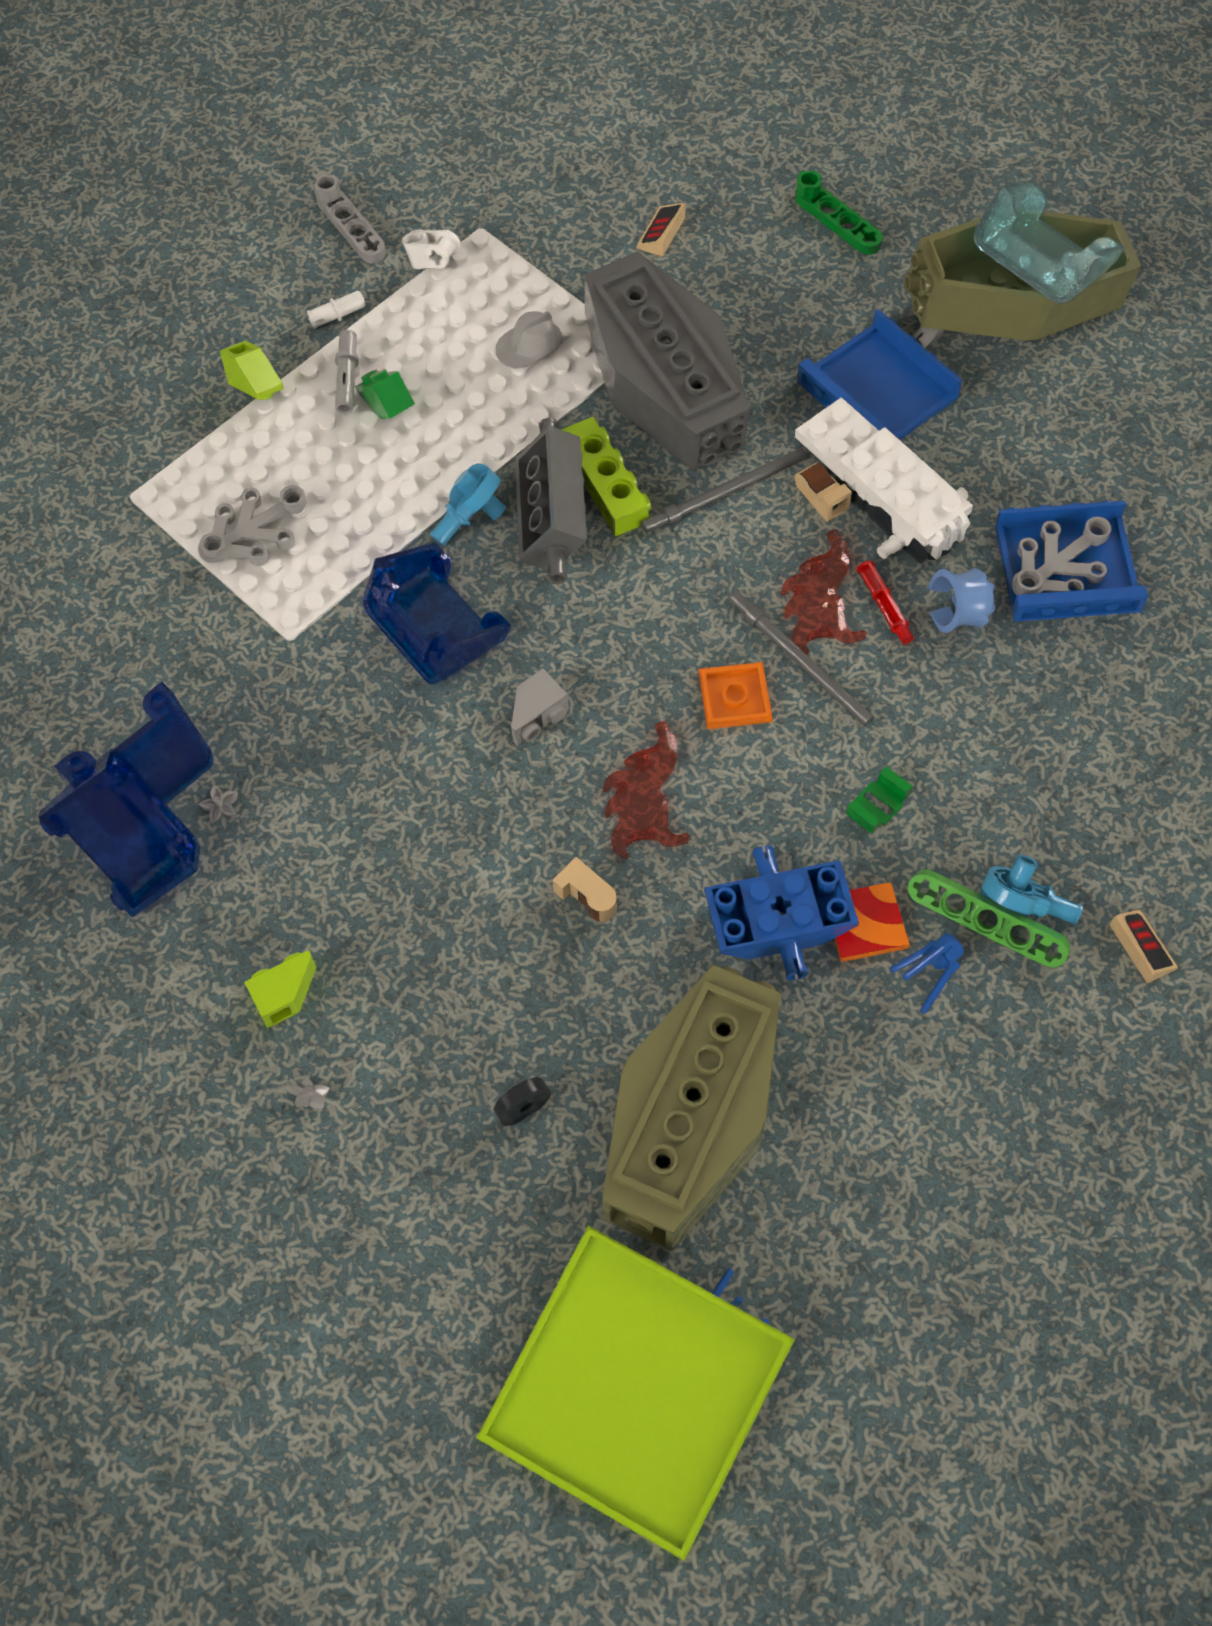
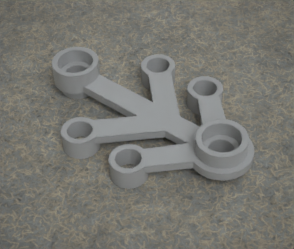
M296 485L285 487L280 493L281 502L252 518L254 510L262 503L260 493L255 488L244 490L241 495L243 502L236 527L227 534H225L227 525L234 522L236 515L230 504L218 505L215 509L216 520L212 533L204 535L200 540L198 546L200 557L208 563H218L227 557L250 559L254 566H263L269 559L265 546L256 544L248 547L234 544L241 540L276 543L277 547L281 550L291 549L295 545V539L290 529L271 530L262 528L288 512L291 514L302 512L307 503L304 490ZM250 497H256L254 500H248ZM223 513H229L227 516H221ZM282 538H289L287 541H280ZM258 553H262V554H263V555L260 556V557H254V555H256V554H258Z
M1102 517L1090 518L1086 522L1083 535L1059 553L1058 538L1061 527L1055 521H1046L1040 531V537L1044 541V565L1035 570L1034 557L1038 550L1037 541L1033 538L1022 539L1017 549V553L1021 557V571L1013 577V592L1016 595L1070 591L1069 588L1084 590V584L1078 579H1069L1067 582L1047 580L1053 574L1085 576L1091 583H1101L1107 573V568L1102 562L1076 563L1070 561L1091 545L1099 546L1108 540L1111 532L1109 521ZM1046 530H1052L1055 533L1050 534ZM1023 547H1030L1032 551H1027ZM1092 570L1099 571L1101 574L1096 575L1092 573Z

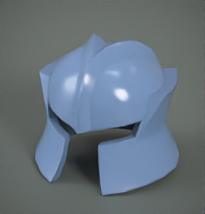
M977 568L960 574L945 569L938 570L930 580L927 589L949 592L951 587H953L954 593L951 599L956 607L955 614L950 606L929 612L938 629L943 633H949L963 625L976 628L986 625L989 621V615L995 610L993 594L995 587L987 580L986 574Z

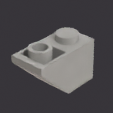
M544 668L517 686L511 725L513 742L517 746L524 741L530 742L540 734L543 727L550 722L553 724L558 723L565 717L567 710H569L568 694Z

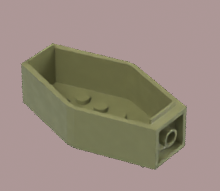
M1007 208L920 238L916 251L911 256L909 272L904 277V288L910 294L913 313L918 316L921 327L1028 341L1043 338L1121 309L1141 268V264L1120 221L1025 208Z
M712 965L628 1057L621 1073L602 1198L604 1221L673 1251L756 1155L763 1140L781 994L771 984L760 980L754 982L742 977L740 972L731 967L724 966L720 968ZM720 1025H726L730 1028L731 1032L727 1036H720L716 1029ZM692 1089L698 1090L701 1097L697 1101H690L686 1096L687 1092ZM660 1156H666L670 1160V1165L667 1168L661 1169L657 1167L656 1159Z

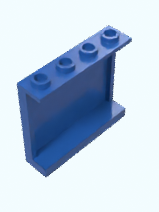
M879 309L875 311L874 321L871 326L816 364L808 358L799 363L797 383L825 408L842 397L877 430L880 431L885 427L899 440L957 400L962 380L954 371L949 370L933 353L923 348L912 335L907 334L896 325L892 318L887 317Z
M1106 500L1100 503H1072L1059 506L1041 505L1032 508L1012 507L999 510L995 530L1014 622L1142 612L1148 598L1146 585L1138 586L1122 519L1126 506L1125 501ZM1102 517L1109 521L1111 532L1108 540L1099 546L1091 545L1070 561L1076 563L1102 562L1107 568V573L1101 583H1091L1085 576L1053 574L1047 580L1067 582L1069 579H1078L1084 584V590L1069 588L1070 591L1016 595L1013 592V577L1021 571V557L1018 555L1017 549L1022 539L1033 538L1037 541L1038 550L1034 557L1035 570L1044 565V541L1040 537V531L1046 521H1055L1061 527L1058 538V553L1083 535L1086 522L1090 518ZM1046 530L1050 534L1055 533L1052 530ZM1023 547L1027 551H1032L1030 547ZM1092 570V573L1096 575L1101 574L1099 571Z

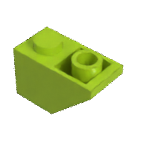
M244 340L220 350L229 385L258 400L269 399L274 396V393L284 389L282 381L260 347Z
M309 950L303 953H293L286 957L283 963L271 969L259 970L252 975L251 979L244 982L267 1028L300 1012L317 968Z

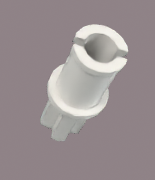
M355 291L336 300L331 298L329 303L310 311L308 310L306 313L312 327L316 329L336 319L341 321L342 316L364 308L365 301L360 291Z

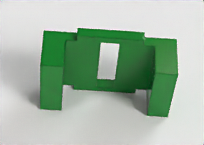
M886 766L879 773L878 780L875 783L872 781L847 806L846 814L873 834L881 824L885 826L904 806L902 802L910 795L912 785ZM869 791L894 811L888 816L863 795Z

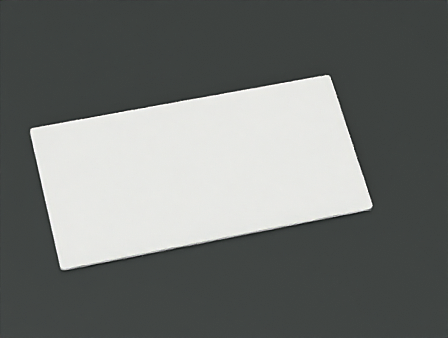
M485 229L476 230L460 242V250L449 257V262L444 268H426L346 329L352 330L357 334L356 354L359 356V364L355 368V386L362 383L361 377L375 369L377 371L386 369L387 372L398 371L415 405L391 419H380L354 387L352 413L340 414L336 412L337 366L335 364V354L339 351V336H337L281 379L284 387L283 390L274 393V396L269 399L253 400L130 495L131 501L288 641L298 637L447 514L445 505L450 501L449 494L455 481L470 466L477 463L484 464L494 473H497L516 458L540 434L539 422L542 419L553 418L557 422L561 421L604 385L585 316V304ZM530 311L549 312L552 315L553 323L562 332V343L559 348L525 368H511L502 364L496 356V344L499 338L514 328L518 318L524 313ZM296 485L304 490L307 503L302 512L298 514L288 512L262 528L271 530L290 529L295 539V545L291 549L281 550L277 547L276 543L241 540L234 544L248 547L256 544L265 546L269 559L263 566H254L250 559L227 557L218 563H208L200 557L198 552L200 540L204 535L212 533L216 520L215 509L218 505L230 504L236 515L234 522L227 525L225 533L227 534L236 527L243 502L241 495L244 490L255 488L259 491L262 499L261 505L254 510L252 518L281 502L280 493L285 487ZM250 497L248 500H254L256 497ZM223 513L221 516H227L229 513ZM285 537L280 541H287L289 538ZM258 553V554L254 555V557H260V556H262L263 554H262V553Z

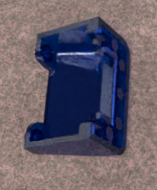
M436 542L375 558L363 594V606L368 616L429 684H435L448 679L506 639L511 628L509 622L496 611L486 613L481 620L447 582L451 569L450 558Z
M160 682L144 696L142 702L143 709L151 720L101 760L97 761L88 752L76 751L54 765L74 801L107 835L113 838L125 837L207 772L214 761L210 747L173 691L163 682Z
M111 748L100 756L40 810L38 818L45 832L50 836L56 835L61 838L68 834L112 881L110 898L113 904L119 910H125L132 918L198 871L200 845L193 833L116 749Z

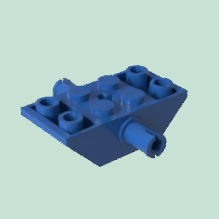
M765 845L766 853H764L761 846L752 852L759 877L704 887L720 954L750 960L781 953L786 979L794 981V974L797 973L799 980L809 974L801 949L824 945L858 926V918L840 860L779 872L774 847Z

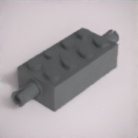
M545 418L539 422L540 434L515 458L519 557L521 562L547 570L548 582L561 584L568 579L566 559L587 541L588 535L585 519L586 504L584 502L582 452L580 437L558 429L557 420Z

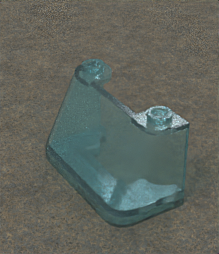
M1031 181L1000 186L975 229L974 241L980 250L1051 301L1064 304L1074 300L1113 266L1124 251L1125 247L1110 237H1100L1084 250L1040 219L1047 206V197L1045 192Z

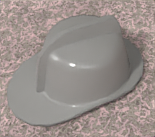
M530 311L524 313L518 318L515 327L499 338L496 344V356L507 367L525 368L558 349L562 343V332L553 323L552 315L549 312Z

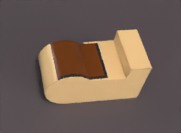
M815 462L795 474L797 488L826 522L849 509L852 491L845 484L839 485L821 463ZM838 504L837 508L832 510L833 506Z
M577 857L552 880L553 891L564 900L571 894L587 907L588 914L592 919L604 922L610 920L616 914L617 896L615 890Z

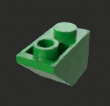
M375 369L361 377L362 383L355 386L360 396L380 419H391L415 405L398 371L387 372L386 369L380 371Z

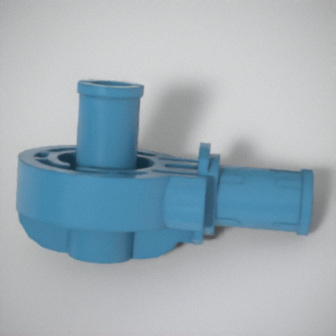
M479 463L470 466L457 478L450 491V501L445 505L447 514L434 530L429 533L431 537L445 547L446 543L460 526L464 527L471 524L468 520L480 508L493 521L496 520L506 508V505L493 495L500 484L501 478L489 467Z
M1022 854L1017 855L1012 869L1000 866L989 869L982 883L981 895L1024 916L1031 914L1036 918H1041L1048 914L1072 925L1078 922L1083 909L1082 904L1055 895L1051 885L1045 887L1033 881L1031 877L1035 869H1037L1038 863L1031 857Z

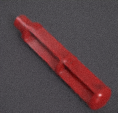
M871 560L862 562L857 567V573L863 578L872 594V599L876 601L890 625L891 632L897 634L903 645L910 643L914 637L909 630V622L904 618L890 594V589L886 587L877 572L875 563Z

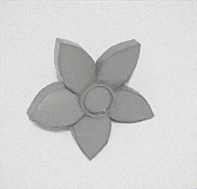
M214 785L210 791L212 799L204 800L198 804L204 810H211L209 814L211 823L219 820L222 813L228 817H236V812L231 804L236 801L238 792L226 791L222 793Z
M307 1076L303 1078L301 1087L296 1085L286 1086V1090L289 1093L297 1096L295 1100L296 1107L310 1106L316 1109H323L324 1098L330 1089L324 1085L313 1086L312 1081Z

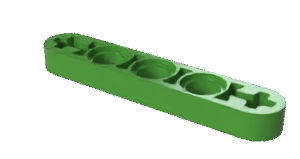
M928 869L920 870L908 883V893L917 903L1048 967H1058L1066 961L1070 953V943L1061 933L1008 909ZM924 879L930 882L929 888L932 889L928 890L926 894L920 892L921 885L918 884L922 883ZM944 887L947 890L940 897V902L935 900L938 896L936 892H939ZM951 894L961 895L966 902L965 909L960 911L953 910L948 905V896ZM989 909L995 912L998 917L997 924L994 926L984 925L979 919L980 911ZM1016 925L1026 927L1030 932V939L1026 942L1016 941L1011 935L1012 927ZM1037 935H1042L1043 937L1041 938L1037 948H1031V946L1037 939ZM1052 943L1059 945L1058 951L1060 953H1056L1054 957L1047 954L1048 948L1046 946L1050 947Z

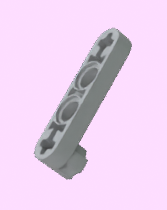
M325 173L317 176L316 182L313 185L319 208L362 260L370 264L382 261L386 256L383 239L342 192L338 178L335 175H327ZM343 212L351 214L345 219L337 218V215ZM356 230L365 231L361 236L351 235ZM367 242H369V245L372 247V249L377 251L373 252L371 249L368 250Z

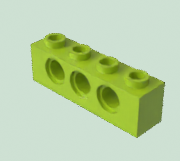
M590 417L561 429L580 437L584 486L615 537L640 527L641 521L649 518V511L651 510L650 500L645 493H640L633 472L631 470L627 471L624 467L620 451L617 448L613 449L605 427H599L595 418Z

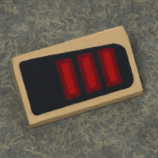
M678 203L659 206L637 244V249L663 257L685 219L686 204Z
M1141 910L1122 913L1113 917L1110 927L1147 984L1178 969V966Z

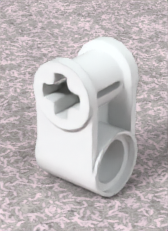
M420 229L406 234L402 239L414 269H442L448 264L449 257L456 254L461 247L459 238L449 230L425 231Z

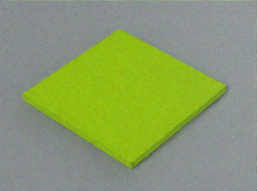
M588 1225L476 1438L685 1561L795 1339Z

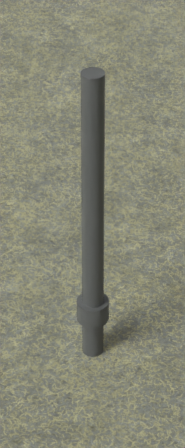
M799 448L678 505L672 503L662 508L660 513L641 521V526L646 533L666 523L670 526L680 521L682 516L807 459L806 452L803 448Z
M738 591L730 596L729 601L745 615L744 619L753 628L757 626L864 726L874 719L871 713L766 618L767 613L758 605L753 606Z

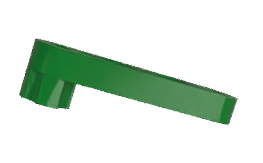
M804 170L797 175L795 201L799 206L859 252L871 255L881 249L882 233L821 186V175L817 171ZM830 207L835 212L827 214L822 212L821 209ZM844 223H852L856 227L853 229H845L841 225Z

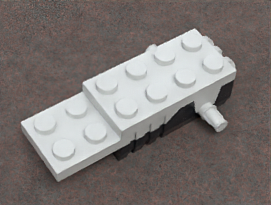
M842 397L795 430V438L836 474V481L839 485L845 484L852 491L851 501L856 502L857 507L863 512L868 513V517L890 536L888 540L877 548V553L882 559H886L889 555L904 549L921 564L927 559L937 560L939 557L947 555L953 543H960L964 540L966 529L970 525L969 519L973 507L966 500L969 496L967 491L963 487L956 491L888 429L884 427L880 431L877 430Z

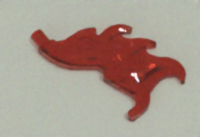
M837 529L830 530L826 534L831 544L830 550L825 554L809 558L799 566V571L805 574L791 576L782 585L781 595H785L789 590L794 592V596L785 607L784 618L787 619L791 614L797 615L798 623L793 629L792 642L806 655H809L810 652L807 644L816 638H836L843 643H856L865 640L867 635L865 630L852 632L846 627L843 597L836 593V589L846 577L850 565V552L847 541L842 540Z
M666 721L658 722L654 726L659 737L658 743L652 748L630 755L624 761L625 767L630 769L612 773L604 783L603 792H608L612 787L617 788L616 794L606 805L605 818L608 819L613 812L619 815L618 825L612 832L611 843L615 853L625 859L629 857L626 848L635 841L656 840L660 844L669 847L680 846L689 842V834L675 835L669 830L667 796L660 791L663 784L674 771L677 762L675 733L671 734Z

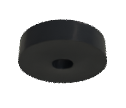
M534 1077L527 1079L508 1090L496 1102L493 1111L502 1125L511 1126L517 1124L541 1109L549 1100L551 1091L542 1078Z

